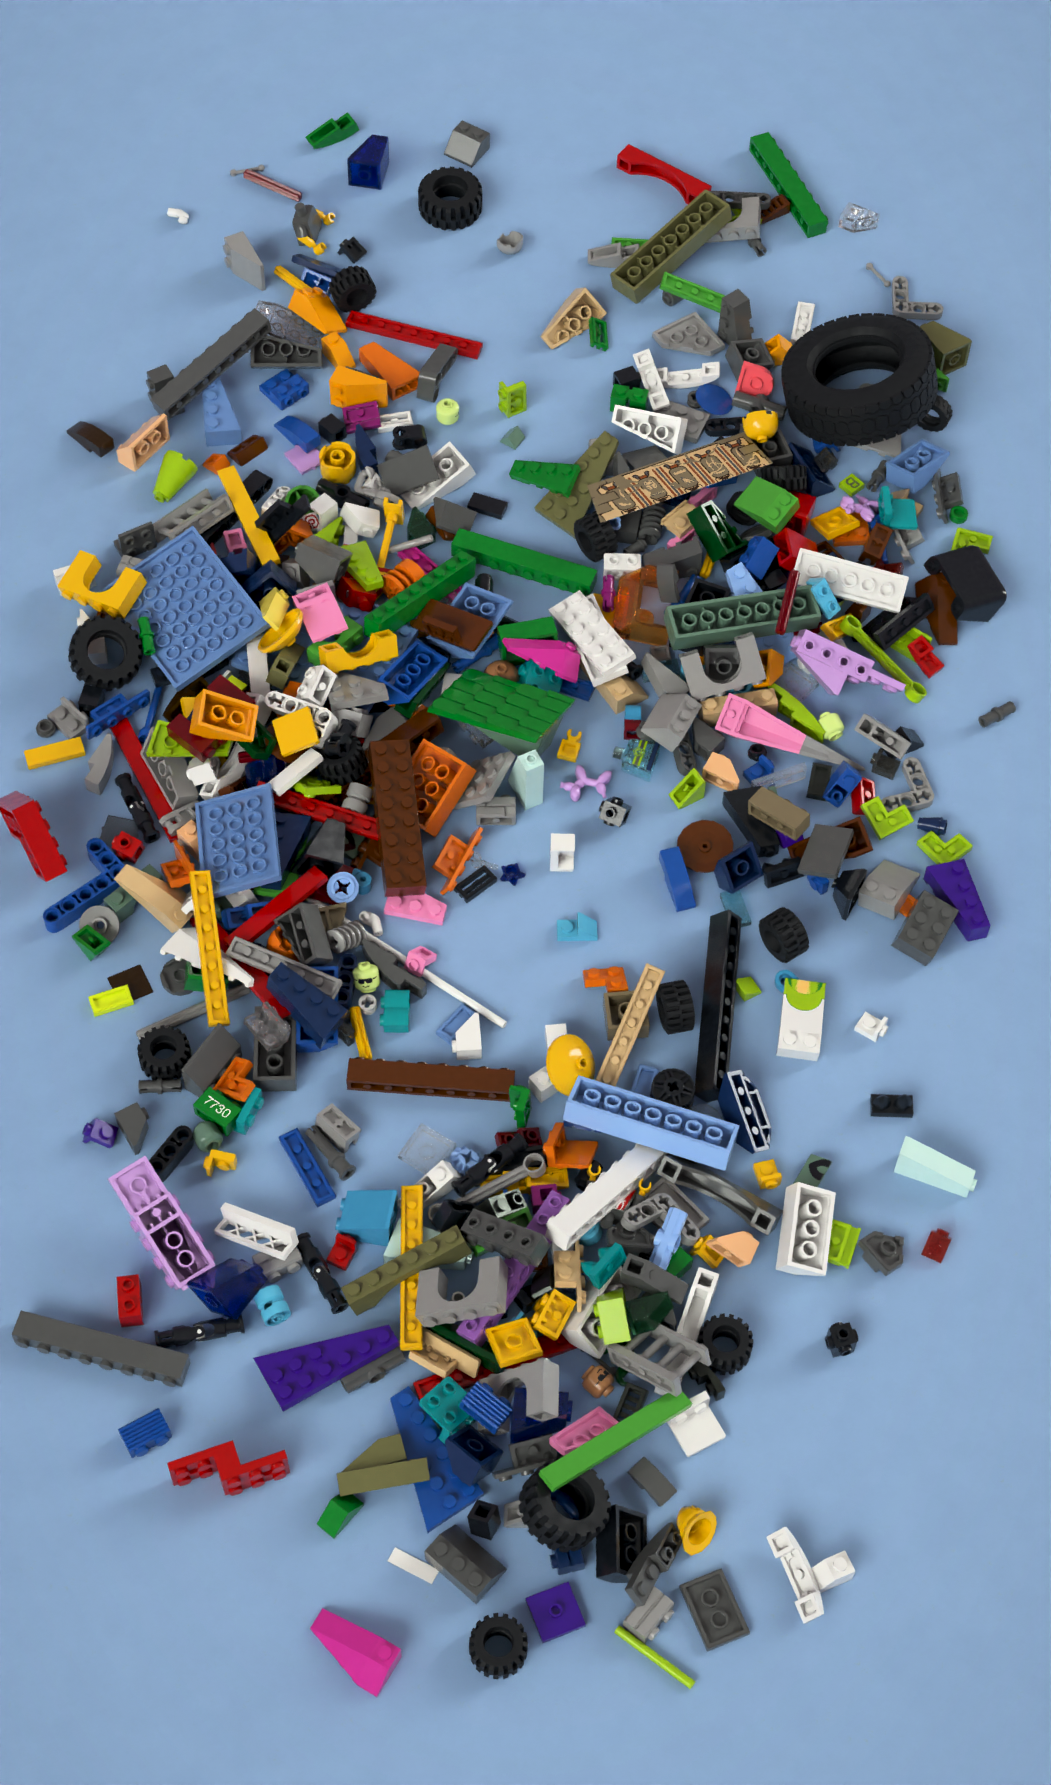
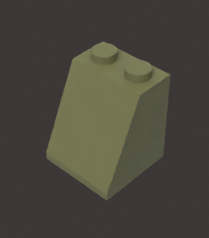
M935 321L920 326L931 341L936 367L942 373L947 375L967 365L972 343L969 338Z

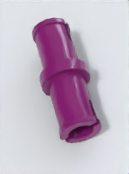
M607 575V580L606 576H603L601 597H603L602 610L604 612H610V608L611 612L614 611L616 591L614 590L615 578L613 575Z

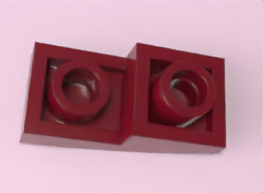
M539 1127L519 1128L517 1132H497L494 1136L497 1147L502 1143L506 1144L516 1133H520L525 1138L529 1147L543 1145Z

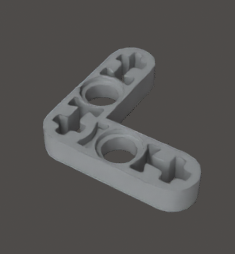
M903 276L893 278L891 286L893 315L905 319L938 320L942 317L943 306L941 304L910 302L907 279ZM901 295L904 299H898L896 296ZM914 309H920L922 312H915Z
M908 757L903 762L902 772L911 791L883 798L881 801L888 813L904 805L901 802L904 799L912 802L911 805L906 806L909 812L928 808L933 803L934 793L921 763L914 757ZM919 779L923 784L920 786L915 785L913 780Z
M658 1193L626 1210L621 1218V1225L628 1231H635L658 1218H661L664 1222L670 1207L682 1209L668 1194ZM642 1209L650 1210L652 1215H646ZM687 1216L680 1234L681 1242L686 1246H693L700 1237V1231Z

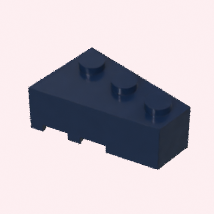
M247 548L242 549V553L239 554L229 552L228 556L221 558V555H217L239 584L246 581L260 569L259 559Z

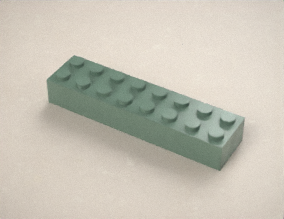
M812 585L798 586L796 588L785 633L818 628L822 616L818 603L811 591ZM785 589L666 606L663 619L672 650L734 641V637L752 632L755 638L776 635L775 629Z

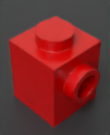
M123 831L120 832L119 836L116 835L112 841V849L118 859L121 861L128 860L133 864L137 862L145 849L141 840Z

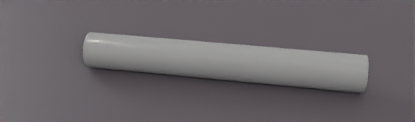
M430 534L389 546L388 554L433 542V536Z

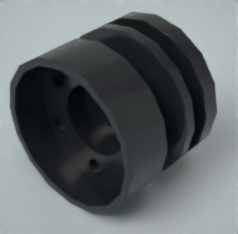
M676 1068L665 1069L654 1077L651 1084L650 1098L692 1110L695 1083L685 1071Z

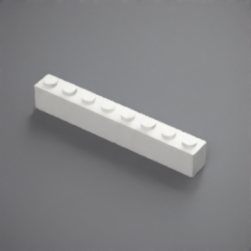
M636 1143L631 1151L625 1152L620 1161H615L607 1172H602L597 1181L589 1183L582 1194L578 1193L569 1205H564L559 1214L549 1218L546 1223L545 1237L566 1251L639 1186L641 1179L644 1178L645 1181L659 1168L664 1155L667 1153Z

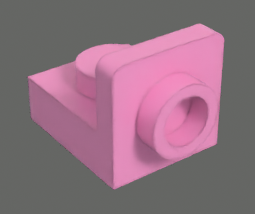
M419 946L408 952L404 968L413 975L421 977L425 966L435 962L437 954L423 946Z

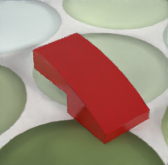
M922 635L907 646L914 660L929 679L945 666L933 654L934 648Z

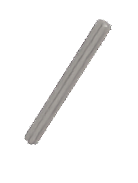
M242 983L227 990V1003L249 994L251 989L245 987V984ZM205 1000L136 1032L138 1039L140 1040L141 1037L145 1038L144 1033L147 1031L152 1032L151 1028L156 1027V1029H159L161 1025H165V1028L169 1026L176 1027L207 1013Z

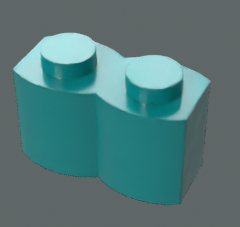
M385 990V996H381V1008H384V1014H380V1026L384 1027V1032L409 1033L410 990Z

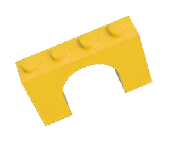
M80 550L57 586L62 592L61 595L67 600H76L83 606H92V608L99 612L105 611L112 617L116 618L118 616L125 619L147 584L142 573L125 567L116 583L110 589L98 593L91 592L90 584L102 565L95 555Z

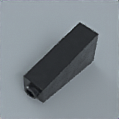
M762 786L724 792L722 799L723 807L746 840L753 842L758 857H772L778 854L780 843L776 830L748 813V800Z

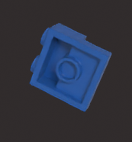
M286 368L259 385V390L280 410H284L309 394V384L299 374L294 375Z

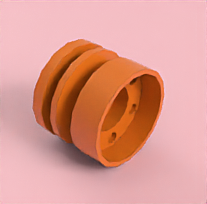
M404 559L393 570H389L387 574L382 576L384 580L382 590L390 600L426 574L413 560Z

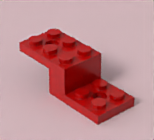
M233 1440L167 1463L174 1486L187 1485L193 1479L199 1477H210L213 1475V1472L217 1471L225 1496L229 1494L231 1496L238 1495L243 1492V1489L260 1487L266 1481L272 1479L280 1480L290 1473L285 1450L241 1465Z

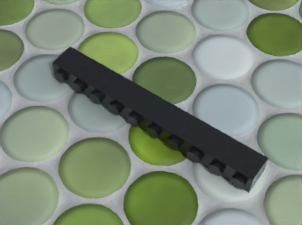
M729 909L710 916L694 1094L707 1103L718 1100L723 1076L729 1072L742 921L741 917Z

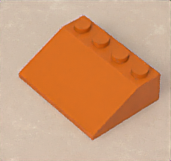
M423 738L411 758L420 829L436 837L477 771L464 761Z

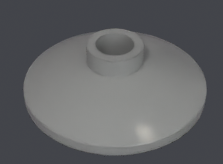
M97 905L90 907L80 918L79 929L88 924L109 940L110 943L119 933V919L116 913L106 906ZM99 921L104 923L103 929L98 927Z

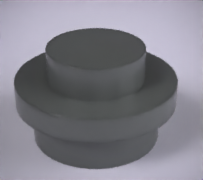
M43 719L38 722L36 731L40 737L47 738L55 733L56 727L51 720Z

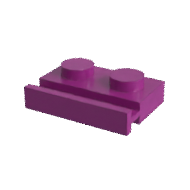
M377 401L342 408L347 434L355 433L357 424H360L364 431L382 427Z

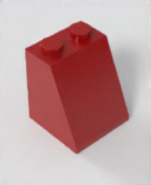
M791 491L789 493L799 499L800 508L784 528L788 527L805 536L815 509L816 497Z

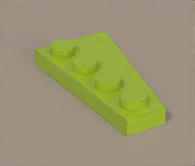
M366 540L341 546V548L353 553L347 571L366 591L384 587V580Z
M157 720L146 752L147 757H195L169 737L166 726L170 722ZM228 740L226 744L221 745L213 756H229L233 741Z
M271 767V775L273 777L277 776L286 767ZM305 775L292 786L296 792H301L304 794V797L308 798L324 794H341L342 787L338 784L330 785V782L327 780H317V777L313 775Z

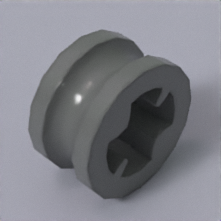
M696 391L690 392L687 400L688 406L694 409L700 408L701 406L697 400H694L696 399Z

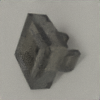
M825 447L814 458L819 469L824 473L829 469L833 470L838 465V460L828 447Z

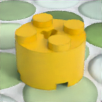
M335 441L331 442V445L327 447L326 445L322 447L319 453L322 479L325 478L333 483L348 484L356 473V457L351 446L345 442Z

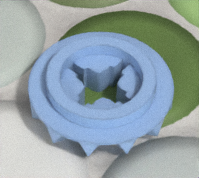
M348 872L334 874L327 883V893L336 903L352 902L358 895V881ZM338 881L343 885H348L346 888L348 895L343 891L337 892L340 888Z
M465 1145L461 1148L456 1147L450 1155V1162L454 1169L464 1175L469 1168L483 1160L479 1157V1152H474L473 1147L467 1149ZM466 1157L469 1158V1162L467 1164H465Z

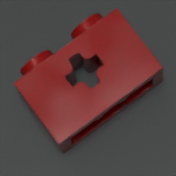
M139 1274L116 1277L118 1315L121 1327L144 1325L142 1288Z

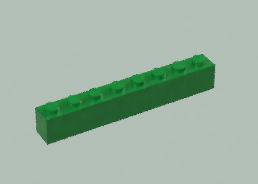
M769 132L750 137L749 150L777 193L779 195L783 194L790 202V212L807 238L826 233L828 225L827 216L823 214L819 204L815 202L812 194L808 192L805 183L800 180L797 171H794L790 161L784 156L782 149H779L775 139L771 137Z
M459 528L451 543V556L464 551L476 558V564L507 572L510 575L520 576L527 580H533L543 585L556 587L563 591L576 593L580 590L585 597L592 593L597 582L598 570L465 529Z
M460 551L364 616V635L370 638L371 633L387 629L392 632L398 630L418 616L430 599L440 601L475 576L476 558L464 551Z

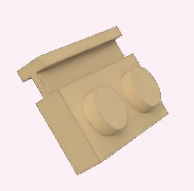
M685 499L661 519V525H665L670 532L681 539L694 528L686 514L697 507L693 504L690 505Z

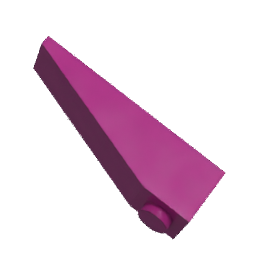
M503 638L502 642L509 652L527 661L532 659L540 668L545 670L548 667L555 671L554 674L576 684L581 655L573 643H565L560 640Z
M323 1608L310 1627V1630L325 1648L330 1651L355 1684L378 1697L402 1657L401 1649L382 1637Z

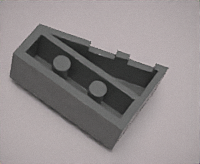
M301 902L273 920L282 929L283 937L291 943V949L300 963L309 967L324 966L333 960L318 905Z

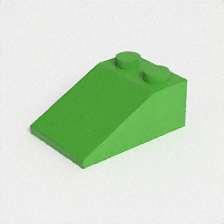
M757 476L734 503L735 507L775 534H778L800 508L797 497L784 488Z

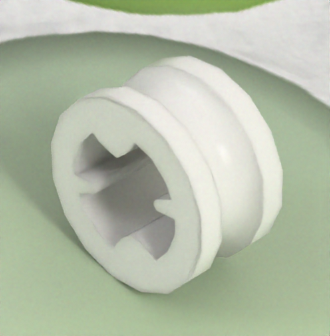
M365 994L359 998L358 1003L362 1014L371 1015L376 1011L377 1000L373 995ZM366 1002H370L369 1007H365Z

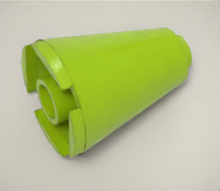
M168 450L164 454L153 490L154 498L161 503L169 502L196 474L198 468L192 460L188 458L186 461L182 458L183 454Z

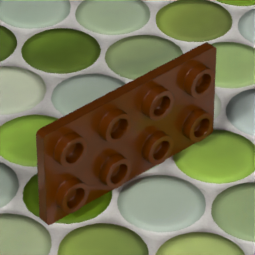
M434 599L428 601L412 624V627L418 629L419 632L472 652L478 648L493 626V622Z

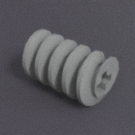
M354 920L326 932L330 949L337 954L362 945L364 938L367 939L364 925L359 920Z

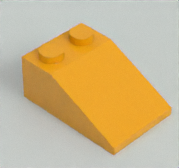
M303 287V289L294 290L288 306L290 310L324 334H331L335 331L337 333H345L347 331L329 296L324 294L322 289L318 287Z
M339 365L337 366L329 380L332 405L344 408L377 401L379 408H387L388 389L386 380Z
M203 689L195 697L189 733L209 739L252 743L259 706Z

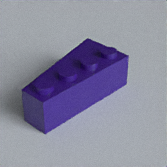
M965 859L926 867L923 880L926 884L930 885L933 889V894L937 898L959 910L954 923L965 939L973 941L987 938L991 925Z

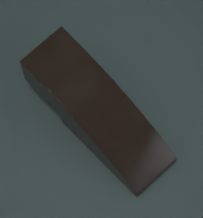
M79 421L67 430V434L89 452H95L99 457H103L115 448L112 437L87 422Z
M202 675L177 692L171 699L163 713V717L168 722H171L179 714L183 715L180 702L182 697H196L203 689L207 690L209 684Z

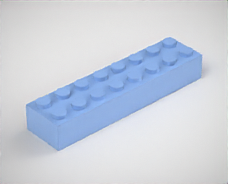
M578 1075L566 1101L563 1116L565 1121L724 1171L733 1151L740 1126Z

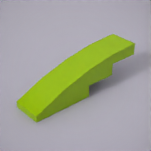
M773 683L771 686H768V689L774 688L779 705L778 712L790 719V726L823 744L825 731L807 708L777 684Z

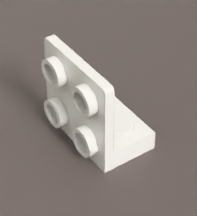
M706 1390L690 1398V1401L693 1403L692 1406L667 1422L687 1457L704 1450L726 1437L709 1407L710 1397Z

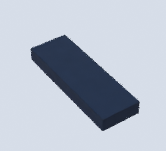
M302 254L292 256L291 261L293 263L330 277L342 271L340 268Z

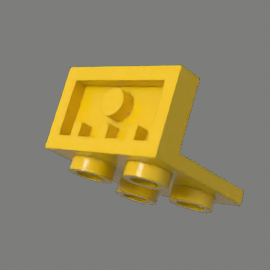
M553 1289L548 1294L544 1293L542 1298H539L533 1307L534 1314L528 1318L532 1329L556 1341L576 1301L556 1289Z

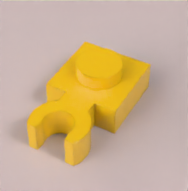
M569 729L567 731V740L562 739L557 758L576 763L581 748V743L579 742L581 741L582 732L579 731L577 736H572V729Z

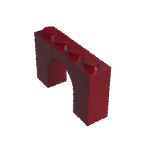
M221 674L207 686L209 691L256 705L254 699ZM179 714L166 726L169 737L203 763L208 758H211L221 745L226 744L228 741L209 739L189 733L191 721L182 714Z

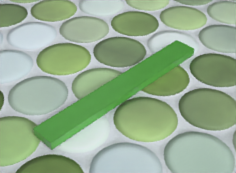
M683 1391L677 1397L667 1393L543 1468L538 1475L549 1489L554 1492L686 1411L693 1403Z

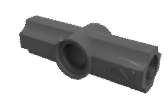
M736 391L732 400V406L748 410L749 413L766 410V414H772L771 411L777 413L779 421L784 420L787 406L771 402L763 394L752 396Z
M400 1346L340 1379L341 1384L349 1394L368 1382L370 1384L378 1382L386 1375V1372L406 1362L403 1351L400 1350Z

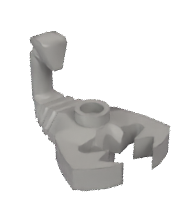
M366 466L365 470L359 473L354 486L355 492L374 500L373 504L384 509V497L388 498L389 503L398 504V501L402 500L384 487H381L380 490L362 488L366 476L373 479L375 470L372 467Z

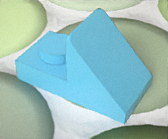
M577 912V920H557V941L598 940L597 921L580 912Z

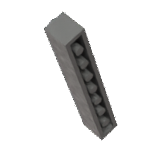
M255 308L248 312L227 333L220 336L212 346H209L204 353L195 358L189 366L182 369L174 379L167 382L166 386L153 395L150 400L154 409L160 414L167 415V420L169 421L272 331L269 320Z
M22 1310L12 1332L14 1342L22 1348L30 1346L37 1348L39 1352L45 1354L52 1352L64 1359H70V1357L78 1359L83 1364H98L105 1370H112L113 1368L120 1370L121 1373L128 1376L136 1374L147 1381H162L163 1384L170 1387H175L176 1385L182 1387L191 1363L189 1354Z

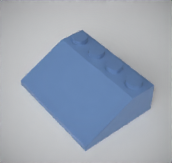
M466 582L450 606L488 619L493 622V626L474 652L430 635L426 637L429 646L432 643L450 653V658L474 659L514 602L511 599Z

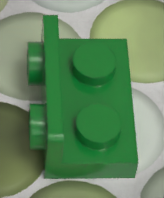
M510 1085V1107L515 1111L514 1120L517 1121V1129L526 1128L532 1109L530 1089L522 1085Z

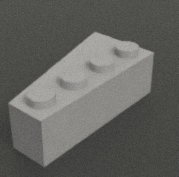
M151 727L140 755L174 811L197 800L199 793L193 781L187 777L186 769L188 765L185 757H147L146 752L155 727Z

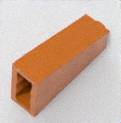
M375 342L359 348V361L371 375L387 381L388 396L392 401L417 389L420 373L418 370Z

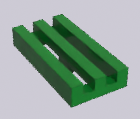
M591 317L588 320L590 346L594 347L596 345V349L602 348V351H606L608 349L607 323Z

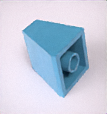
M397 1190L347 1191L346 1198L341 1200L340 1210L342 1211V1216L337 1218L335 1230H338L342 1235L348 1234L352 1236L357 1242L387 1247L393 1234L398 1212Z

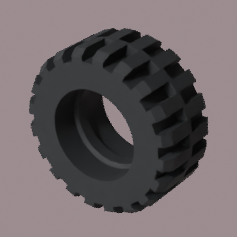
M450 166V168L441 167L440 170L435 169L431 171V174L428 173L421 180L418 187L420 215L428 224H432L433 227H439L442 230L451 229V231H455L458 228L464 229L467 225L470 226L479 218L482 212L481 183L475 175L472 176L471 172L468 170L464 171L463 168L456 169ZM452 196L460 199L447 201L441 198Z
M98 615L94 616L93 620L87 619L84 621L82 626L79 625L72 636L68 650L71 670L77 674L76 678L79 681L83 680L85 682L84 685L101 687L106 689V691H112L113 688L120 689L124 684L132 681V678L136 676L140 668L143 650L142 640L138 638L139 634L136 629H131L132 625L130 623L121 622L122 618L119 617L113 619L111 615H105L104 618H101ZM106 637L119 643L124 652L121 664L113 669H103L94 665L88 657V647L93 640Z
M556 1458L555 1460L545 1462L522 1486L523 1490L519 1495V1501L521 1502L519 1504V1512L523 1513L521 1519L523 1524L529 1527L528 1532L531 1536L535 1535L540 1544L543 1545L545 1543L548 1545L547 1548L554 1551L559 1548L560 1552L576 1551L581 1547H585L605 1528V1524L610 1517L608 1512L611 1511V1503L607 1502L610 1496L608 1490H605L603 1487L605 1483L602 1478L599 1480L596 1476L597 1472L593 1469L588 1470L557 1489L569 1495L578 1509L579 1520L564 1517L553 1505L551 1490L538 1475L540 1470L560 1459Z

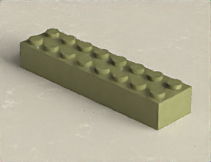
M705 189L610 274L613 288L638 304L661 283L664 272L670 274L674 272L732 220L730 205Z

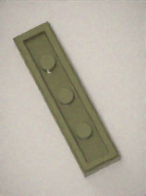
M427 1457L336 1473L340 1496L430 1480Z

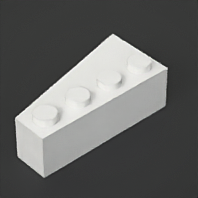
M615 405L611 422L674 454H681L688 419Z

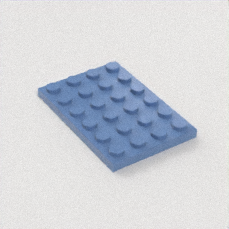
M270 783L195 803L200 871L210 870L214 898L282 880L274 798Z

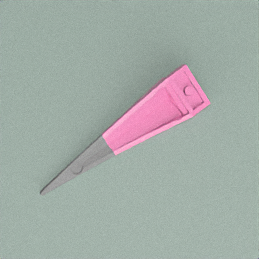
M729 693L715 730L734 738L838 765L845 761L853 768L865 771L864 767L793 728L750 701Z

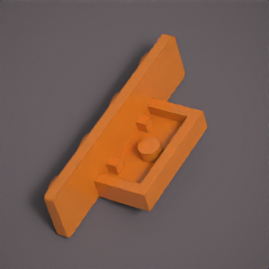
M479 827L475 830L467 844L452 834L447 838L432 865V868L447 877L440 891L442 895L448 891L451 892L457 885L455 880L457 876H461L466 868L464 863L472 857L474 845L477 846L481 841L482 836L480 834L483 828Z
M174 840L173 845L177 860L162 863L160 866L170 887L180 888L190 883L189 872L196 870L194 863L190 861L189 855L186 854L184 846H180L178 841Z

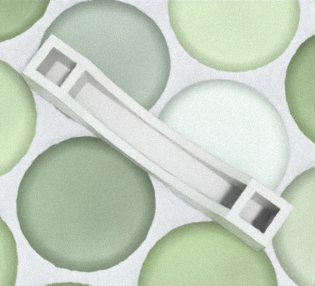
M247 692L246 694L254 699L256 705L259 706L257 720L265 726L272 710L266 705L265 697L261 694ZM255 727L254 737H258L257 728H256V727ZM235 742L230 756L219 769L217 779L203 784L199 795L205 800L219 797L218 790L241 778L247 763H239L238 753L245 750L237 742Z
M701 1267L698 1268L676 1331L677 1333L697 1342L700 1328L704 1323L720 1274ZM680 1353L665 1369L674 1372L689 1356ZM684 1375L680 1378V1384L682 1383ZM655 1386L654 1393L662 1396L668 1393Z

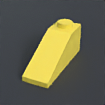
M276 587L259 601L263 619L275 631L279 629L290 606L287 593L282 589L279 591Z

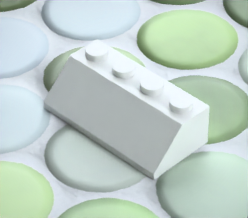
M800 1182L786 1187L776 1270L794 1275H826L836 1192Z
M622 1266L600 1290L592 1285L590 1279L588 1280L585 1288L582 1290L586 1291V1304H582L581 1312H577L575 1304L561 1331V1334L570 1344L597 1359L601 1358L608 1346L604 1345V1339H599L597 1326L601 1324L599 1317H595L593 1304H597V1297L624 1287L629 1312L641 1293L640 1289L620 1282Z

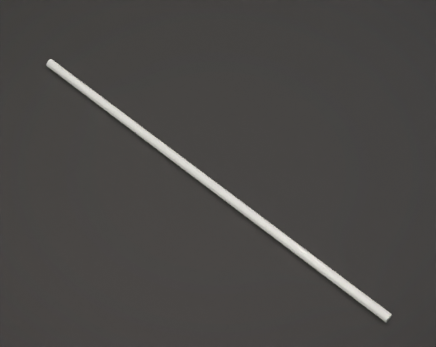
M308 897L305 899L309 904L318 905V908L327 906L318 900ZM345 917L343 925L352 921ZM366 931V940L374 941L385 951H391L396 955L397 961L405 965L407 959L405 955ZM424 969L422 977L501 1028L506 1026L507 1021Z

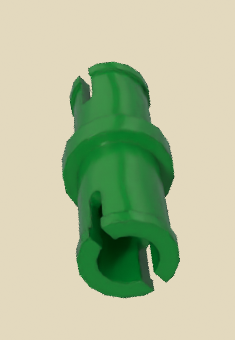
M140 617L137 620L140 630L139 639L142 640L144 655L150 656L156 653L153 642L154 633L151 631L149 618Z

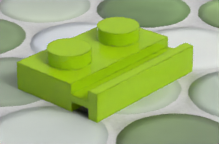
M832 1220L828 1263L837 1266L841 1265L849 1269L861 1228L858 1227L857 1229L850 1224Z

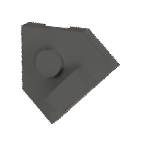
M620 1220L618 1224L607 1229V1247H612L615 1242L622 1245L626 1257L628 1253L638 1257L640 1253H651L650 1233L643 1227L635 1231H628L621 1225Z
M874 1231L859 1240L858 1246L864 1251L862 1258L875 1272L880 1270L887 1276L903 1264L902 1249L904 1237H891L883 1235L882 1232Z

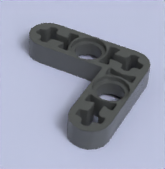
M642 721L636 728L637 736L645 741L656 742L640 731L645 721ZM687 731L682 741L673 751L677 769L683 776H686L693 768H697ZM679 748L684 749L686 754L682 753Z

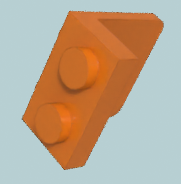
M556 1122L552 1131H549L547 1142L543 1144V1154L546 1155L548 1167L585 1169L591 1165L599 1145L597 1141L567 1140L564 1123Z

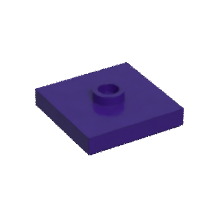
M569 1581L525 1599L542 1644L586 1627Z

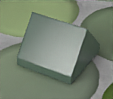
M516 426L511 428L500 442L515 450L525 439V436L520 428Z

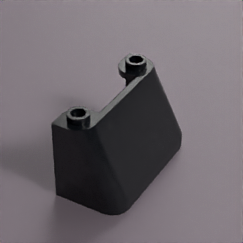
M969 545L931 556L924 563L925 569L931 575H937L942 571L954 591L956 598L951 604V611L956 620L989 622L1006 601V590L978 546Z

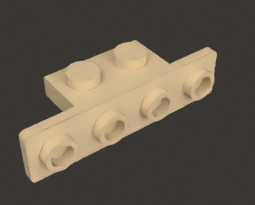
M579 1240L574 1243V1251H553L554 1288H576L577 1312H581L582 1304H586V1291H582V1288H585V1275H581V1273H584L581 1268V1262H584V1260H580V1258H583V1245H579Z
M423 1327V1350H410L408 1357L442 1378H446L455 1369L475 1378L478 1376L481 1360L425 1327Z

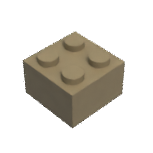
M634 990L603 994L607 1041L613 1040ZM648 1013L637 1038H646L649 1035Z

